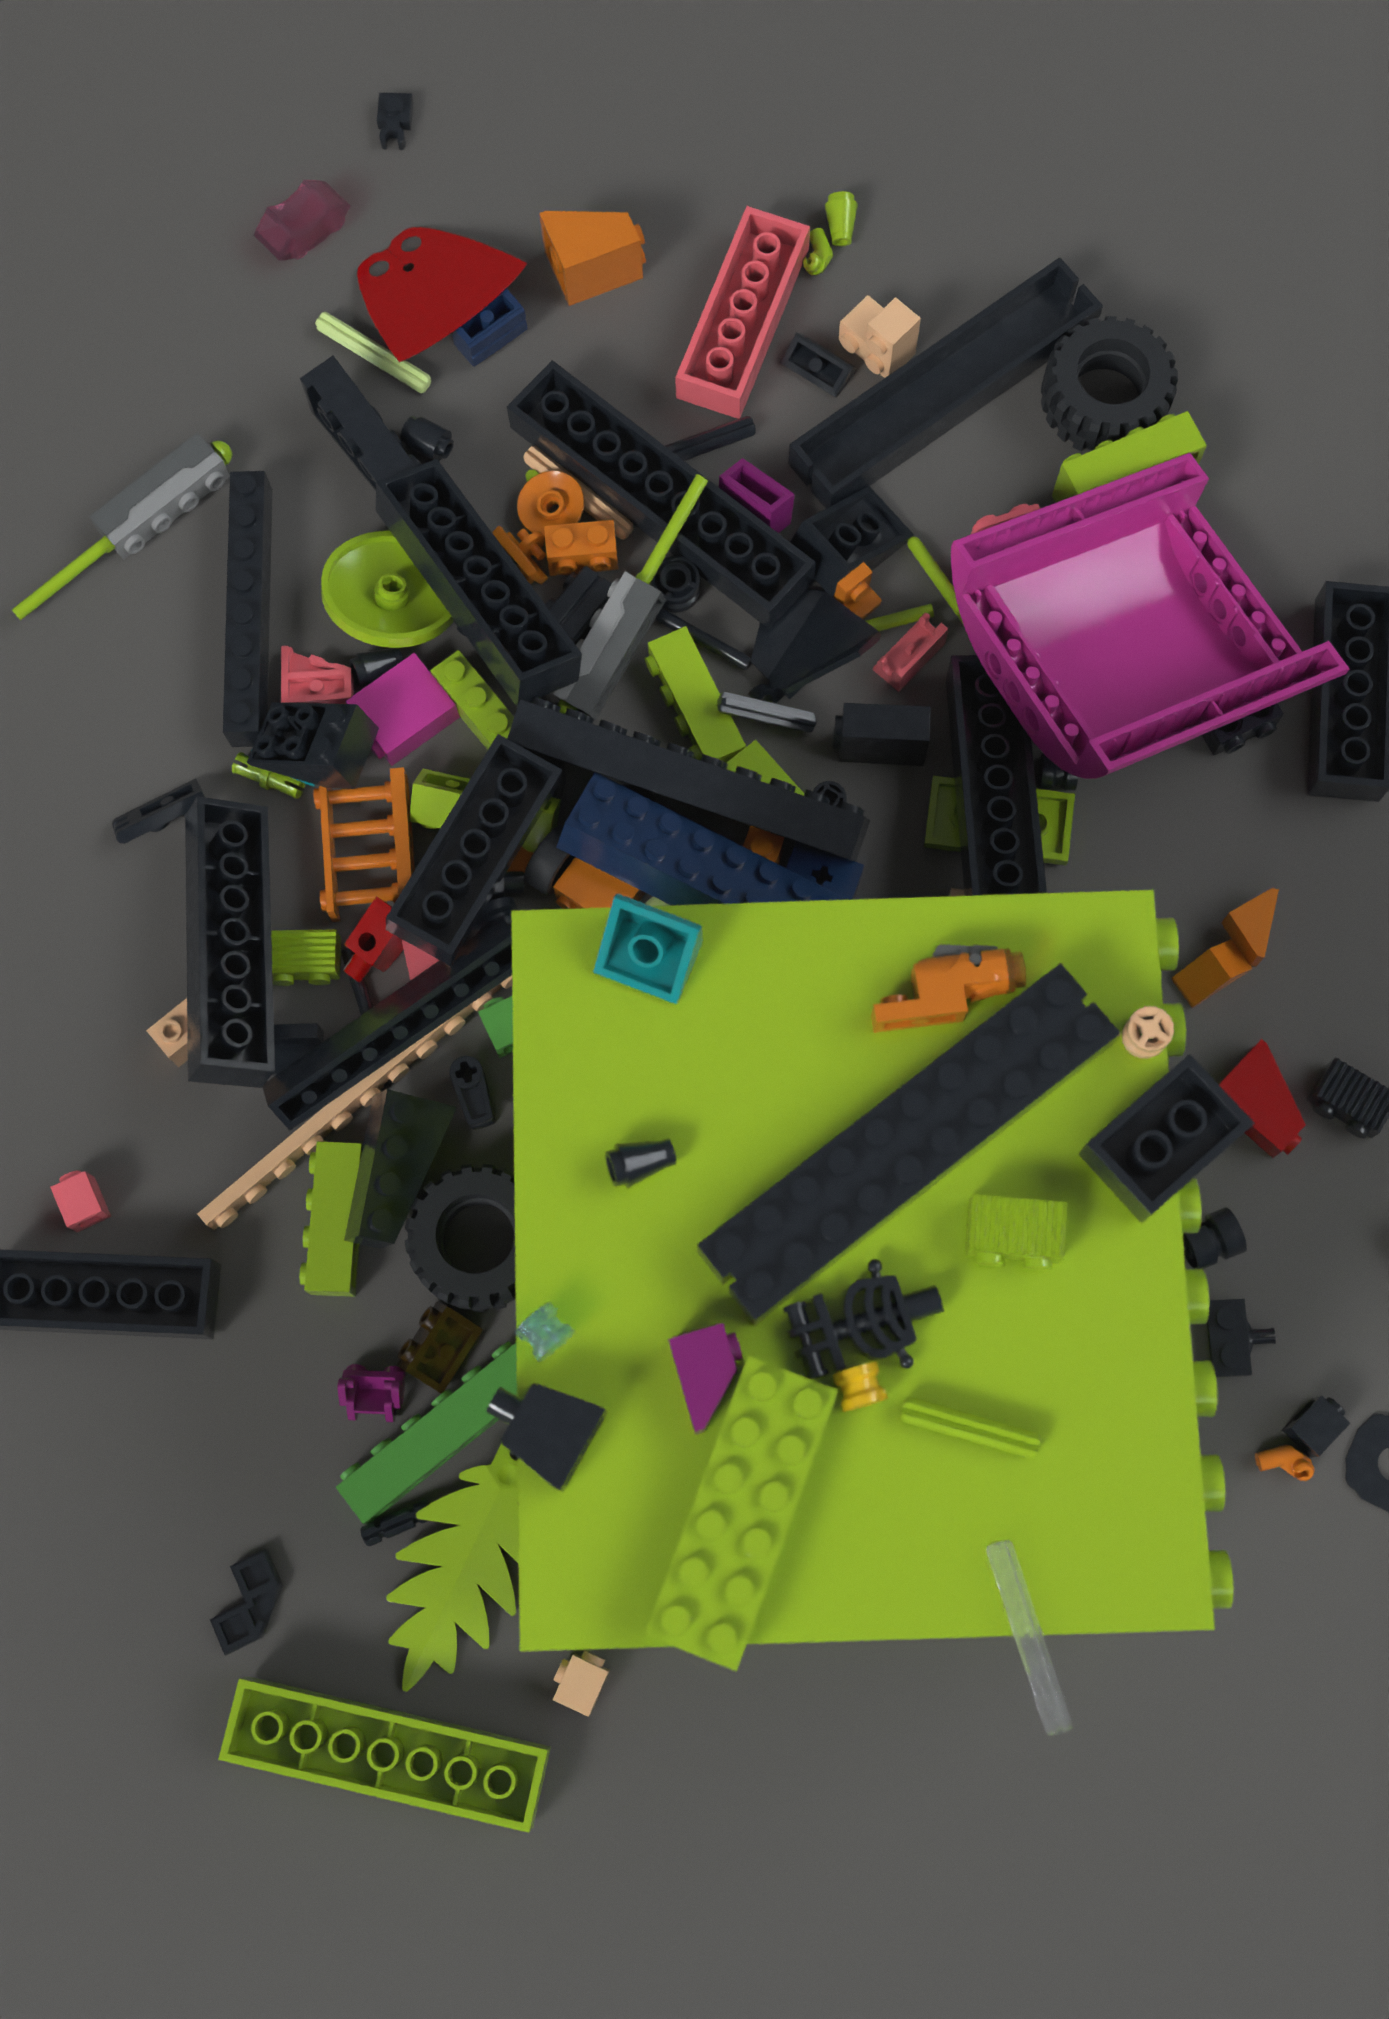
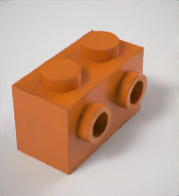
M614 520L544 526L550 576L569 575L572 572L579 573L584 566L589 567L594 572L619 570Z

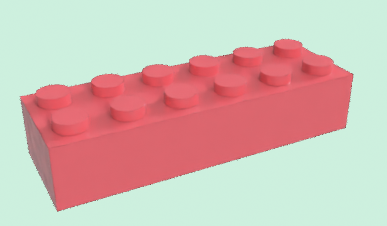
M746 206L675 377L677 399L737 419L741 418L803 265V259L808 253L810 226Z

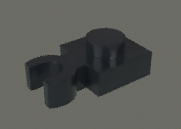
M379 93L377 125L378 129H382L379 134L382 149L387 150V142L395 138L398 139L399 150H404L406 140L403 130H411L412 93Z

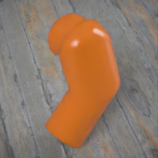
M1283 1445L1255 1453V1461L1261 1472L1280 1467L1300 1481L1310 1480L1314 1475V1466L1311 1459L1291 1445Z

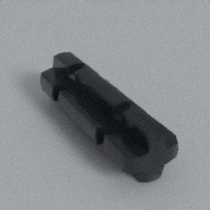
M424 1499L413 1504L411 1509L406 1507L380 1518L379 1523L371 1522L362 1526L360 1532L366 1546H373L382 1542L383 1537L389 1539L416 1527L418 1522L420 1524L428 1522L427 1520L418 1519L416 1513L431 1502Z

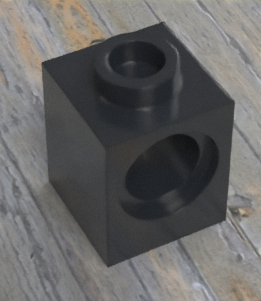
M1323 1396L1312 1398L1282 1431L1309 1458L1320 1456L1351 1423L1344 1417L1346 1412L1339 1403L1330 1397L1325 1399Z

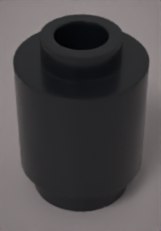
M414 416L409 417L400 435L401 441L406 443L407 448L432 461L438 459V461L442 458L446 459L454 446L451 431L422 416L418 418Z

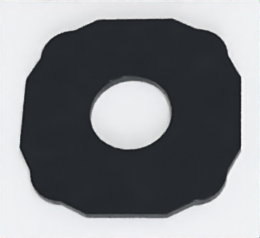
M1376 1414L1371 1416L1356 1431L1345 1458V1479L1347 1484L1354 1489L1362 1500L1389 1512V1480L1380 1473L1378 1468L1380 1454L1389 1448V1415Z

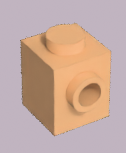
M584 1650L582 1656L573 1654L570 1661L563 1658L553 1680L560 1683L553 1700L589 1717L610 1672L609 1669L603 1667L605 1659Z

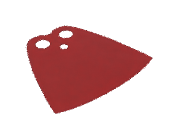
M411 227L394 237L387 249L374 253L365 259L358 267L357 279L373 323L392 354L400 363L431 347L473 318L498 297L517 278L528 263L467 237L432 228ZM412 236L421 239V245L416 250L411 252L402 250L401 245L405 239ZM378 261L388 262L389 269L381 276L370 275L369 269L374 263ZM406 264H414V268L411 271L406 272L403 270Z

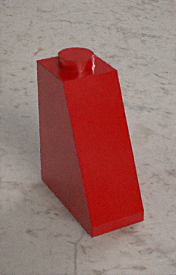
M1261 1039L1219 1085L1255 1123L1245 1134L1268 1155L1274 1158L1282 1151L1288 1155L1302 1141L1298 1133L1306 1124L1268 1044Z

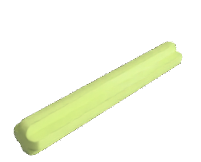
M322 312L317 318L315 324L320 332L419 393H425L431 385L432 381L429 374L406 360L399 363L390 350L328 312Z

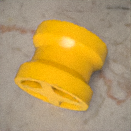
M877 1361L832 1374L834 1384L841 1388L843 1394L840 1402L843 1412L866 1407L888 1399L886 1389L879 1386L877 1375L880 1370Z

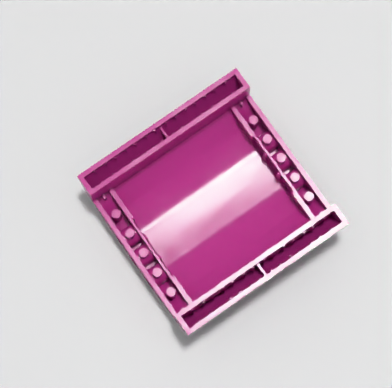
M1191 453L953 541L951 545L952 578L958 608L969 640L982 666L1036 746L1059 768L1073 776L1084 779L1103 777L1345 675L1349 670V667L1329 641L1302 652L1198 510L1196 504L1209 478Z

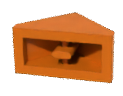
M1271 888L1229 912L1221 922L1251 966L1257 967L1265 958L1279 889Z
M1232 939L1209 948L1173 976L1171 980L1189 1005L1194 1008L1253 968Z

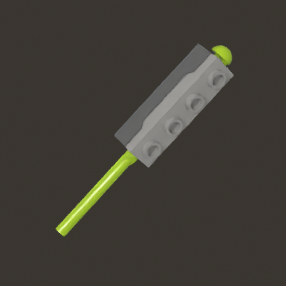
M198 432L90 515L91 521L102 538L15 606L12 612L21 621L105 553L116 550L123 560L129 555L138 553L145 543L157 533L166 531L180 515L193 510L203 497L223 486L226 479L230 477L225 466L232 459L230 446L223 441L217 440L211 442L210 447Z
M696 474L641 572L633 576L625 571L621 579L616 578L611 584L607 593L609 597L603 610L599 608L594 613L589 626L592 629L585 640L581 639L576 644L582 653L579 681L554 692V695L560 700L557 706L561 707L560 713L565 714L566 709L570 708L587 714V716L594 718L595 721L666 601L662 592L649 584L708 483V480Z

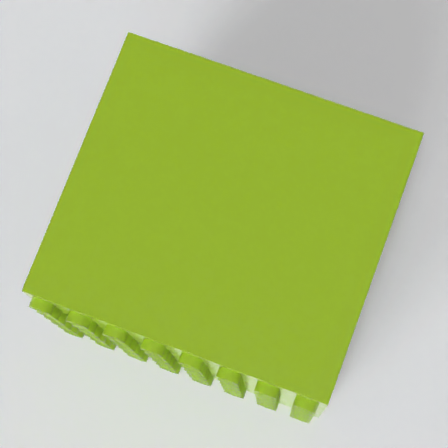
M1154 890L652 906L702 925L703 944L677 1004L593 972L611 907L512 911L517 1396L524 1399L531 1385L537 1383L599 1405L608 1412L564 1492L554 1488L518 1458L520 1651L673 1647L644 1634L747 1357L751 1356L803 1377L807 1375L802 1359H796L794 1351L802 1348L799 1337H789L788 1331L792 1327L787 1313H784L782 1308L797 1302L806 1301L807 1306L805 1310L809 1322L818 1321L812 1298L815 1295L822 1294L831 1322L834 1323L835 1320L839 1321V1319L843 1320L844 1299L847 1291L854 1282L871 1278L867 1265L872 1259H877L882 1263L881 1277L890 1275L897 1277L902 1295L935 1285L940 1294L944 1312L912 1322L917 1340L913 1345L905 1348L908 1355H911L914 1359V1364L910 1369H903L900 1366L897 1354L877 1361L880 1370L877 1375L879 1386L886 1389L888 1399L847 1412L842 1411L840 1402L843 1394L841 1388L834 1384L832 1374L836 1372L829 1351L819 1352L824 1369H828L829 1374L812 1380L837 1389L838 1393L747 1644L1215 1630L1213 1609L1231 1608L1234 1596L1232 1566L1227 1551L1208 1550L1205 1512L1223 1511L1225 1505V1478L1219 1455L1200 1454L1197 1417H1213L1217 1409V1384L1211 1361H1193L1190 1324H1206L1209 1315V1290L1205 1272L1203 1269H1185L1183 1233H1198L1200 1229L1201 1197L1196 1179L1193 1178L1155 1213L1141 1223L1078 1155L1090 1140L1169 1072L1170 1056H1183L1185 1051L1186 1021L1183 1006L1181 1003H1163L1161 984L1162 971L1175 970L1177 967L1179 956L1178 930L1174 918H1156ZM938 945L996 946L998 949H1004L1009 977V990L1007 994L995 995L971 1003L970 998H967L968 1012L963 1022L873 1033L871 1013L874 1004H881L880 999L891 995H907L908 1000H913L914 995L911 981L913 965L922 959L933 957ZM1062 963L1088 994L1083 1001L1085 1006L1087 1007L1092 1002H1095L1121 1033L1113 1045L754 1326L729 1294V1286L736 1280L731 1275L730 1281L722 1285L697 1253V1244L1045 974ZM1146 1006H1154L1164 1010L1174 1024V1034L1170 1043L1159 1055L1150 1059L1133 1056L1125 1048L1122 1041V1031L1126 1022L1138 1009ZM667 1138L671 1140L676 1154V1165L667 1167L630 1188H627L625 1185L618 1187L613 1185L606 1165L605 1151L614 1149L615 1144L660 1141ZM980 1194L1067 1202L1064 1259L1059 1264L1052 1263V1270L1048 1271L1023 1268V1260L1005 1259V1266L998 1267L976 1264L977 1256H967L965 1253L968 1204L972 1195ZM880 1288L873 1292V1307L875 1310L876 1307H881ZM860 1291L853 1298L852 1311L856 1316L857 1313L862 1314L864 1311L863 1299L865 1291ZM890 1293V1301L894 1304L893 1296ZM899 1320L898 1324L903 1329L902 1323ZM723 1323L726 1334L736 1333L743 1359L735 1361L736 1375L705 1432L695 1435L668 1339ZM886 1324L885 1327L880 1326L890 1341L897 1342V1339ZM822 1330L809 1333L812 1345L825 1341ZM871 1331L861 1332L860 1336L866 1344L874 1349H884L876 1342ZM849 1336L847 1339L843 1338L842 1341L838 1339L846 1369L876 1361L865 1357L855 1347ZM907 1397H914L1036 1432L1041 1436L1039 1451L1035 1458L1029 1459L904 1423L900 1417L903 1403Z

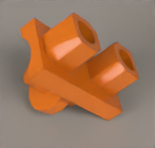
M498 526L492 532L510 558L516 561V566L530 585L534 581L542 585L549 578L531 557L534 555L540 561L546 556V553L541 548L545 543V537L540 531L529 534L526 529H521L517 533V536L522 541L521 543L518 542L512 533H506L501 526Z

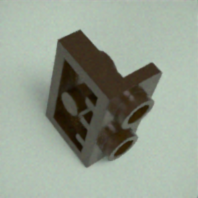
M436 1302L434 1306H429L419 1320L421 1327L414 1338H409L401 1347L398 1354L400 1360L397 1366L442 1394L483 1329L448 1306Z

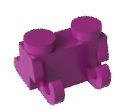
M352 1364L346 1370L343 1369L342 1378L338 1379L337 1390L339 1405L346 1406L348 1420L357 1421L358 1414L365 1413L385 1414L386 1422H395L397 1408H401V1404L404 1401L406 1373L397 1366H388L383 1371H368L362 1365Z

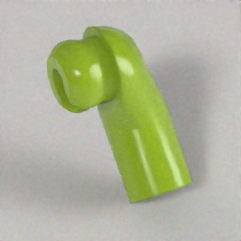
M815 228L810 231L809 240L814 251L810 253L809 258L804 257L803 267L810 275L823 273L833 258V252L823 228Z

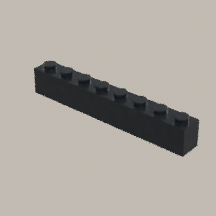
M265 471L230 472L223 734L231 747L254 746L267 716L273 490Z
M502 916L466 941L451 966L439 960L268 1080L262 1087L267 1105L290 1131L510 977L512 975V928Z

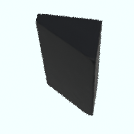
M796 332L780 361L782 365L836 398L858 369L809 337Z

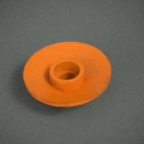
M560 471L542 472L531 478L519 494L517 501L519 519L529 532L540 531L545 537L544 526L578 523L584 510V494L578 482L569 474ZM553 505H559L555 512L549 513V509Z

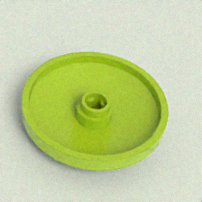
M375 531L351 538L340 545L329 556L324 565L321 577V596L325 610L340 629L362 642L388 648L416 646L441 635L454 622L450 613L391 531Z

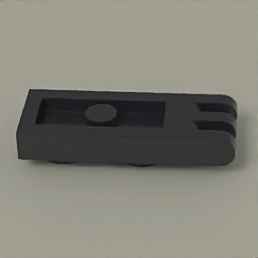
M197 779L115 818L112 821L116 840L119 843L125 844L150 831L158 832L166 828L170 821L182 815L186 816L196 797H205Z

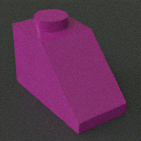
M723 1323L668 1339L695 1435L705 1432L736 1375L735 1361L743 1359L736 1333L726 1334Z

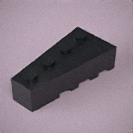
M386 1089L373 1096L344 1241L378 1249L395 1244L457 1107Z

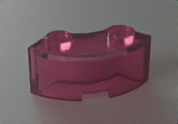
M304 179L299 188L287 200L278 205L267 207L253 235L279 261L293 258L299 260L308 251L324 241L332 232L342 228L345 223V215L351 206L325 181Z

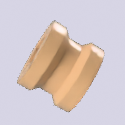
M1154 1006L1140 1008L1130 1017L1123 1028V1044L1133 1056L1150 1059L1159 1055L1170 1043L1174 1034V1024L1170 1016L1160 1008Z

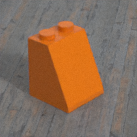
M543 211L539 213L544 252L569 306L643 279L642 264L646 263V257L641 245L645 244V239L640 225H633L628 212Z

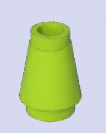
M834 192L828 196V202L825 203L832 244L835 246H848L852 243L858 203L850 192Z

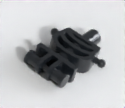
M872 1259L867 1265L871 1278L854 1282L847 1291L844 1299L843 1320L839 1319V1321L835 1320L834 1323L831 1322L822 1294L815 1295L812 1298L818 1321L809 1322L805 1310L807 1306L806 1301L783 1307V1312L787 1313L792 1327L788 1331L789 1337H799L802 1348L794 1351L796 1359H802L807 1374L804 1377L812 1380L829 1374L828 1369H824L819 1353L826 1350L829 1351L835 1372L845 1370L846 1366L838 1339L842 1341L843 1338L847 1339L848 1336L855 1347L868 1359L880 1361L897 1354L900 1366L903 1369H910L914 1364V1359L911 1355H908L905 1348L913 1345L917 1340L912 1322L944 1312L937 1287L933 1285L902 1295L897 1277L894 1275L881 1277L882 1263L877 1259ZM880 1288L881 1307H876L875 1310L873 1307V1292ZM860 1291H865L863 1299L864 1311L862 1314L857 1313L856 1316L852 1311L853 1298ZM890 1293L893 1296L894 1304L890 1301ZM899 1320L902 1323L903 1329L898 1324ZM886 1324L897 1339V1342L890 1341L880 1326L885 1327ZM822 1330L825 1341L812 1345L809 1333ZM871 1331L876 1342L884 1349H874L866 1344L860 1336L861 1332Z

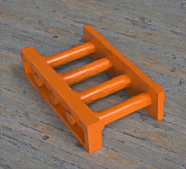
M404 767L390 768V781H385V785L338 790L322 786L314 788L315 808L321 811L325 889L320 890L322 911H327L332 922H339V906L372 903L376 896L385 902L393 901L395 904L415 871L412 822L409 821L411 806L409 779ZM386 799L387 803L392 802L393 814L387 815V819L334 824L333 804ZM389 833V836H394L395 848L389 849V853L336 858L335 838ZM391 867V870H397V882L392 883V887L338 892L337 872Z

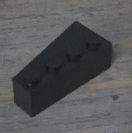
M334 355L300 378L312 414L375 491L377 481L420 465L414 455H407L402 448L403 444L393 430L389 431L378 411L369 404Z

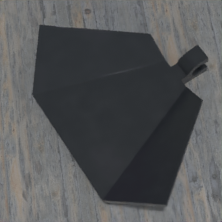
M807 589L770 630L763 624H759L751 662L770 682L767 685H757L748 695L750 698L758 700L765 696L762 701L775 704L784 696L791 699L806 684L862 656L880 640L881 634L827 592Z

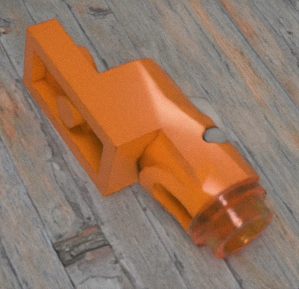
M938 945L933 957L922 959L913 965L911 972L913 1000H908L907 995H891L880 999L881 1004H874L871 1013L873 1033L963 1022L968 1012L967 998H970L971 1003L995 995L1015 993L1016 988L1026 986V970L1022 952H1011L1009 948L998 949L996 946Z

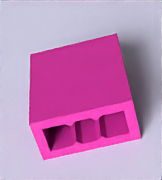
M415 653L346 700V704H357L378 726L379 730L371 750L379 760L385 757L391 766L460 718L456 704Z

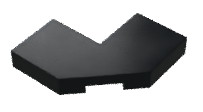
M264 1549L230 1566L245 1602L210 1619L225 1656L263 1638L283 1586L268 1549Z

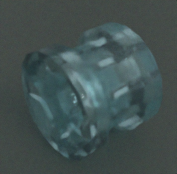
M550 1302L531 1314L514 1332L521 1341H528L533 1347L532 1354L539 1362L553 1354L574 1333L569 1324L561 1323L556 1317L557 1310Z

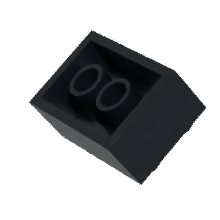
M1189 1054L1090 1140L1078 1155L1131 1213L1143 1223L1255 1123Z

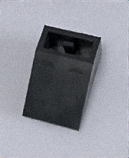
M272 702L247 763L250 766L325 788L355 789L379 728L357 704Z

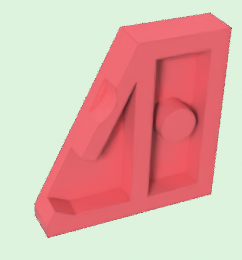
M281 646V703L346 704V700L354 695L353 673L350 667L338 663H328L324 658L312 654L308 658L294 653L292 647Z

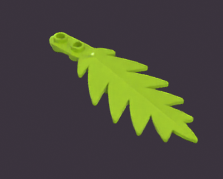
M503 1444L500 1445L491 1465L476 1466L460 1472V1480L478 1485L450 1493L430 1503L416 1513V1517L420 1520L459 1526L428 1535L411 1543L395 1555L396 1559L401 1561L441 1566L413 1577L386 1596L388 1602L425 1608L408 1619L388 1641L390 1645L409 1648L402 1680V1690L405 1692L409 1691L423 1677L434 1661L448 1674L454 1673L457 1656L456 1624L483 1649L489 1648L487 1613L478 1585L510 1616L516 1614L513 1586L499 1546L519 1564L518 1461L511 1458V1451Z

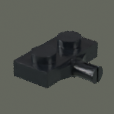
M1245 1298L1209 1300L1207 1330L1210 1361L1216 1378L1251 1376L1250 1354L1252 1347L1255 1344H1275V1336L1260 1337L1274 1335V1328L1251 1329L1246 1316Z

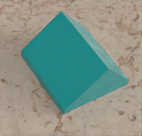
M617 893L613 899L593 972L677 1004L703 944L702 925Z

